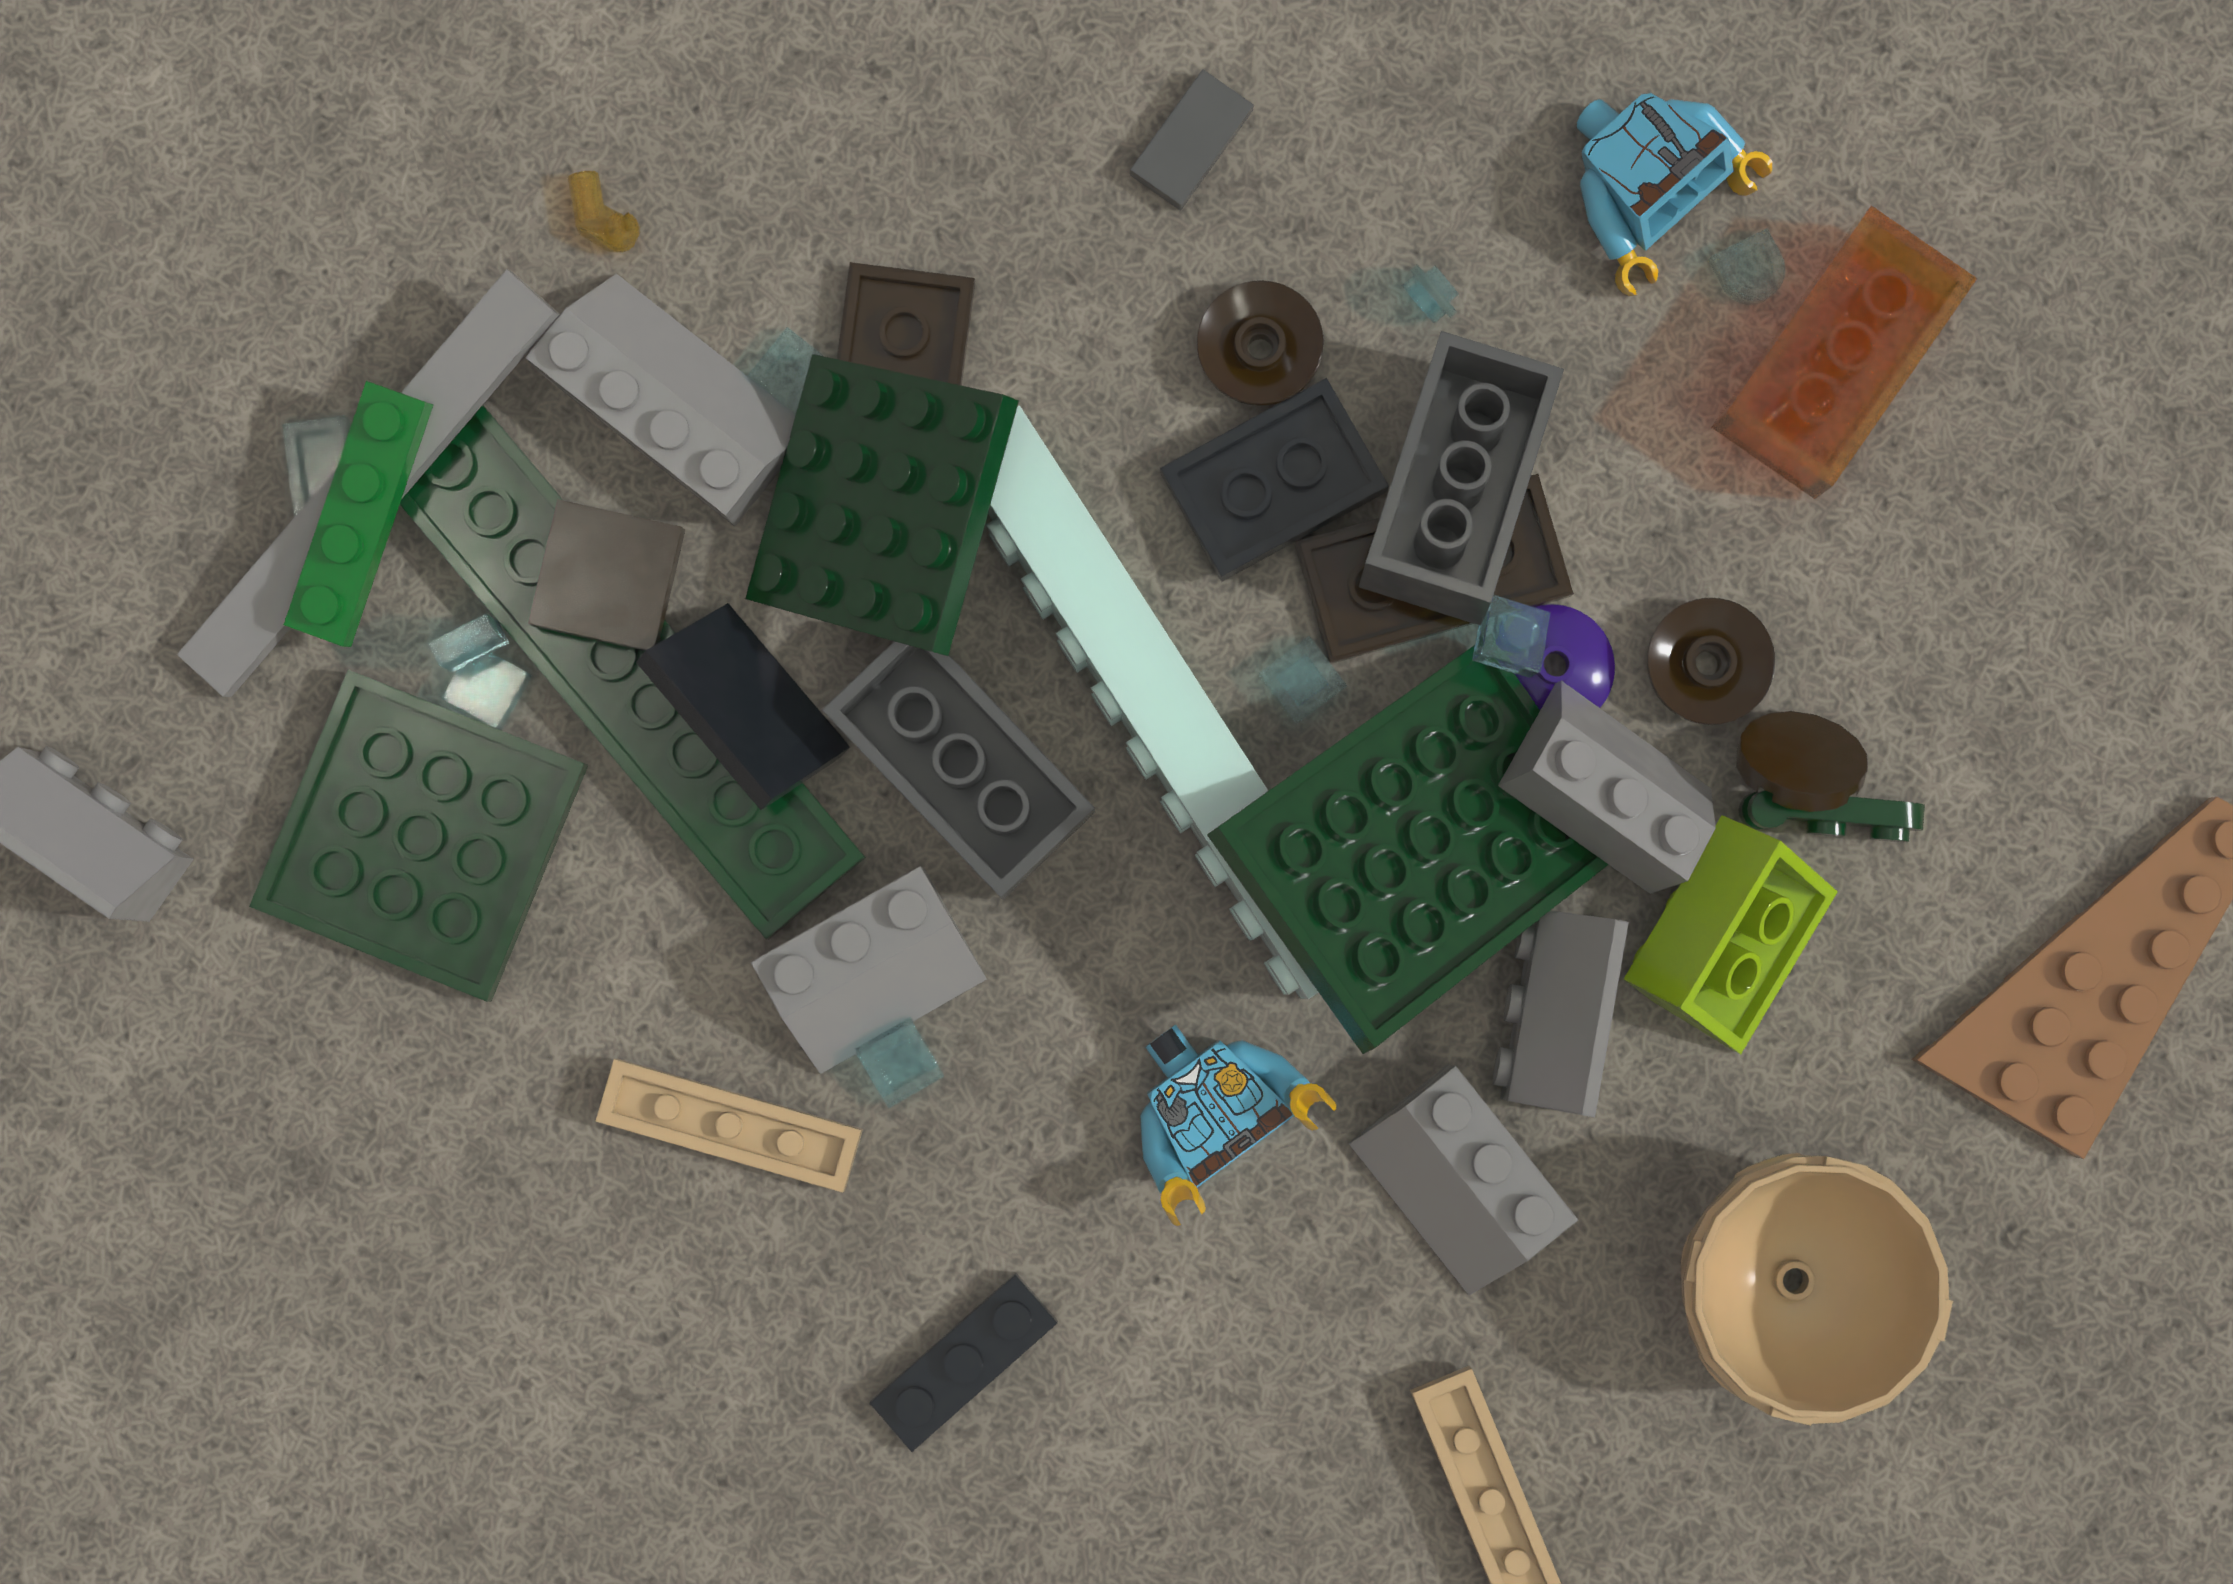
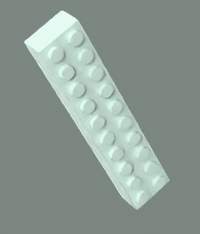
M1019 405L988 511L992 521L986 524L990 532L988 535L1008 566L1019 561L1027 575L1021 578L1024 584L1023 590L1040 617L1045 619L1053 614L1062 629L1056 633L1059 639L1057 643L1074 670L1078 673L1086 667L1089 669L1097 682L1096 685L1091 687L1093 692L1091 695L1111 726L1119 721H1122L1132 736V739L1126 742V750L1140 773L1146 780L1156 774L1168 793L1161 797L1160 803L1177 830L1182 833L1191 828L1203 848L1196 852L1195 857L1211 883L1216 887L1225 881L1238 903L1229 908L1245 936L1249 941L1260 936L1273 955L1272 958L1264 962V965L1284 995H1289L1296 991L1300 999H1310L1319 992L1207 836L1208 833L1268 792V789Z

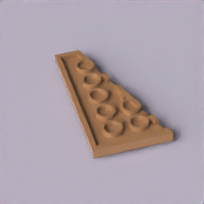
M2218 796L2207 799L2158 842L2147 856L2125 875L2117 878L2104 890V893L2082 913L2076 914L2008 974L2000 985L1976 1006L1970 1007L1954 1021L1955 1024L1931 1045H1927L1911 1060L2074 1157L2084 1159L2233 900V805Z

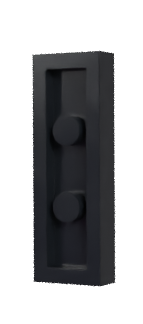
M1015 1273L870 1401V1405L908 1449L913 1452L1058 1323V1320L1021 1277Z

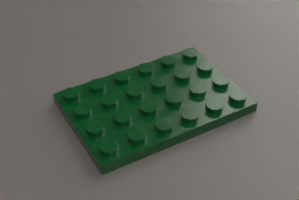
M1488 636L1207 834L1362 1054L1379 1046L1609 865L1498 786L1539 714L1540 709Z

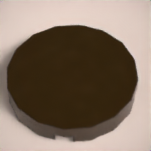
M1795 711L1768 713L1751 721L1741 734L1736 755V768L1745 783L1754 791L1758 792L1759 786H1761L1764 790L1773 793L1772 802L1785 808L1808 812L1833 810L1847 804L1849 796L1855 793L1857 796L1862 789L1868 771L1867 753L1853 734L1840 724L1818 715Z

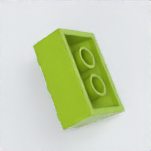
M1721 815L1715 825L1716 829L1689 880L1681 883L1678 889L1670 895L1663 914L1646 942L1637 950L1624 980L1652 1002L1741 1055L1838 891L1781 840Z

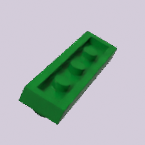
M369 381L365 382L283 625L342 647L352 646L434 404Z

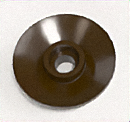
M1272 281L1244 282L1224 291L1205 311L1197 334L1198 358L1208 380L1225 396L1248 405L1276 404L1299 393L1314 377L1323 354V330L1312 305L1294 289ZM1255 340H1265L1271 345L1272 352L1269 356L1258 359L1249 353L1248 347Z
M1722 598L1695 599L1672 610L1656 627L1647 650L1648 676L1658 698L1677 716L1698 724H1725L1751 712L1767 694L1775 672L1774 646L1763 623L1744 606ZM1707 652L1716 658L1717 669L1713 675H1704L1697 669L1696 658L1700 653Z

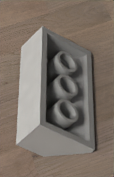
M618 274L613 275L566 307L526 356V359L541 375L734 527L781 470L796 414Z

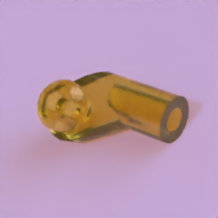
M581 171L569 175L568 183L578 233L608 252L620 253L629 251L634 247L640 235L638 220L629 212L623 215L604 205L599 173L596 171Z

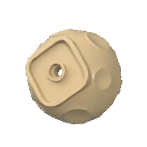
M1800 1153L1784 1154L1751 1165L1736 1173L1733 1181L1707 1206L1689 1233L1682 1252V1300L1689 1334L1697 1348L1699 1358L1707 1371L1722 1387L1772 1417L1811 1426L1818 1423H1840L1885 1406L1926 1369L1940 1341H1945L1953 1301L1949 1300L1948 1268L1929 1219L1892 1180L1865 1165L1839 1158L1803 1155ZM1798 1268L1802 1274L1801 1286L1797 1290L1787 1291L1783 1284V1277L1788 1270Z

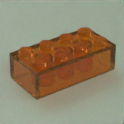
M1871 205L1851 226L1711 428L1816 499L1833 487L1978 278Z

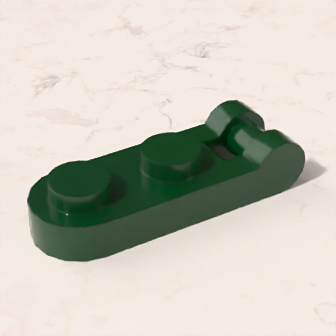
M1763 790L1746 795L1740 802L1738 809L1739 817L1743 824L1755 830L1778 827L1785 820L1807 822V834L1844 837L1846 825L1870 827V839L1909 842L1910 831L1923 830L1925 804L1849 796L1848 803L1837 809L1808 812L1778 805L1771 801L1773 793Z

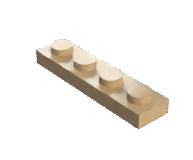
M621 1059L613 1060L596 1122L842 1193L846 1190L863 1131L861 1128Z
M1466 1366L1411 1389V1395L1489 1583L1561 1584L1472 1368Z

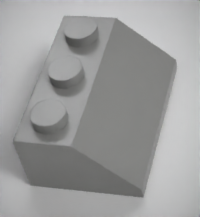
M1562 680L1555 683L1498 785L1650 894L1687 882L1716 829L1710 787Z
M46 746L42 752L17 747L0 760V843L108 919L150 922L194 860L178 848L183 839L173 830L150 818L145 825L126 812L131 802L105 784L98 782L92 789L74 776L79 766L51 747Z
M921 866L750 962L782 1020L820 1074L987 980L928 873Z
M1549 911L1517 936L1515 958L1524 960L1520 985L1510 984L1504 1007V1021L1513 1023L1509 1048L1499 1047L1493 1070V1085L1502 1086L1500 1099L1595 1118L1629 922Z
M1447 1064L1348 1143L1468 1295L1473 1294L1529 1261L1578 1221L1577 1217L1460 1070L1454 1065Z

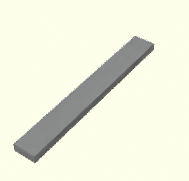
M507 269L401 392L434 404L402 498L560 315L516 274ZM336 469L178 652L177 655L222 697H232L290 630V627L283 624Z

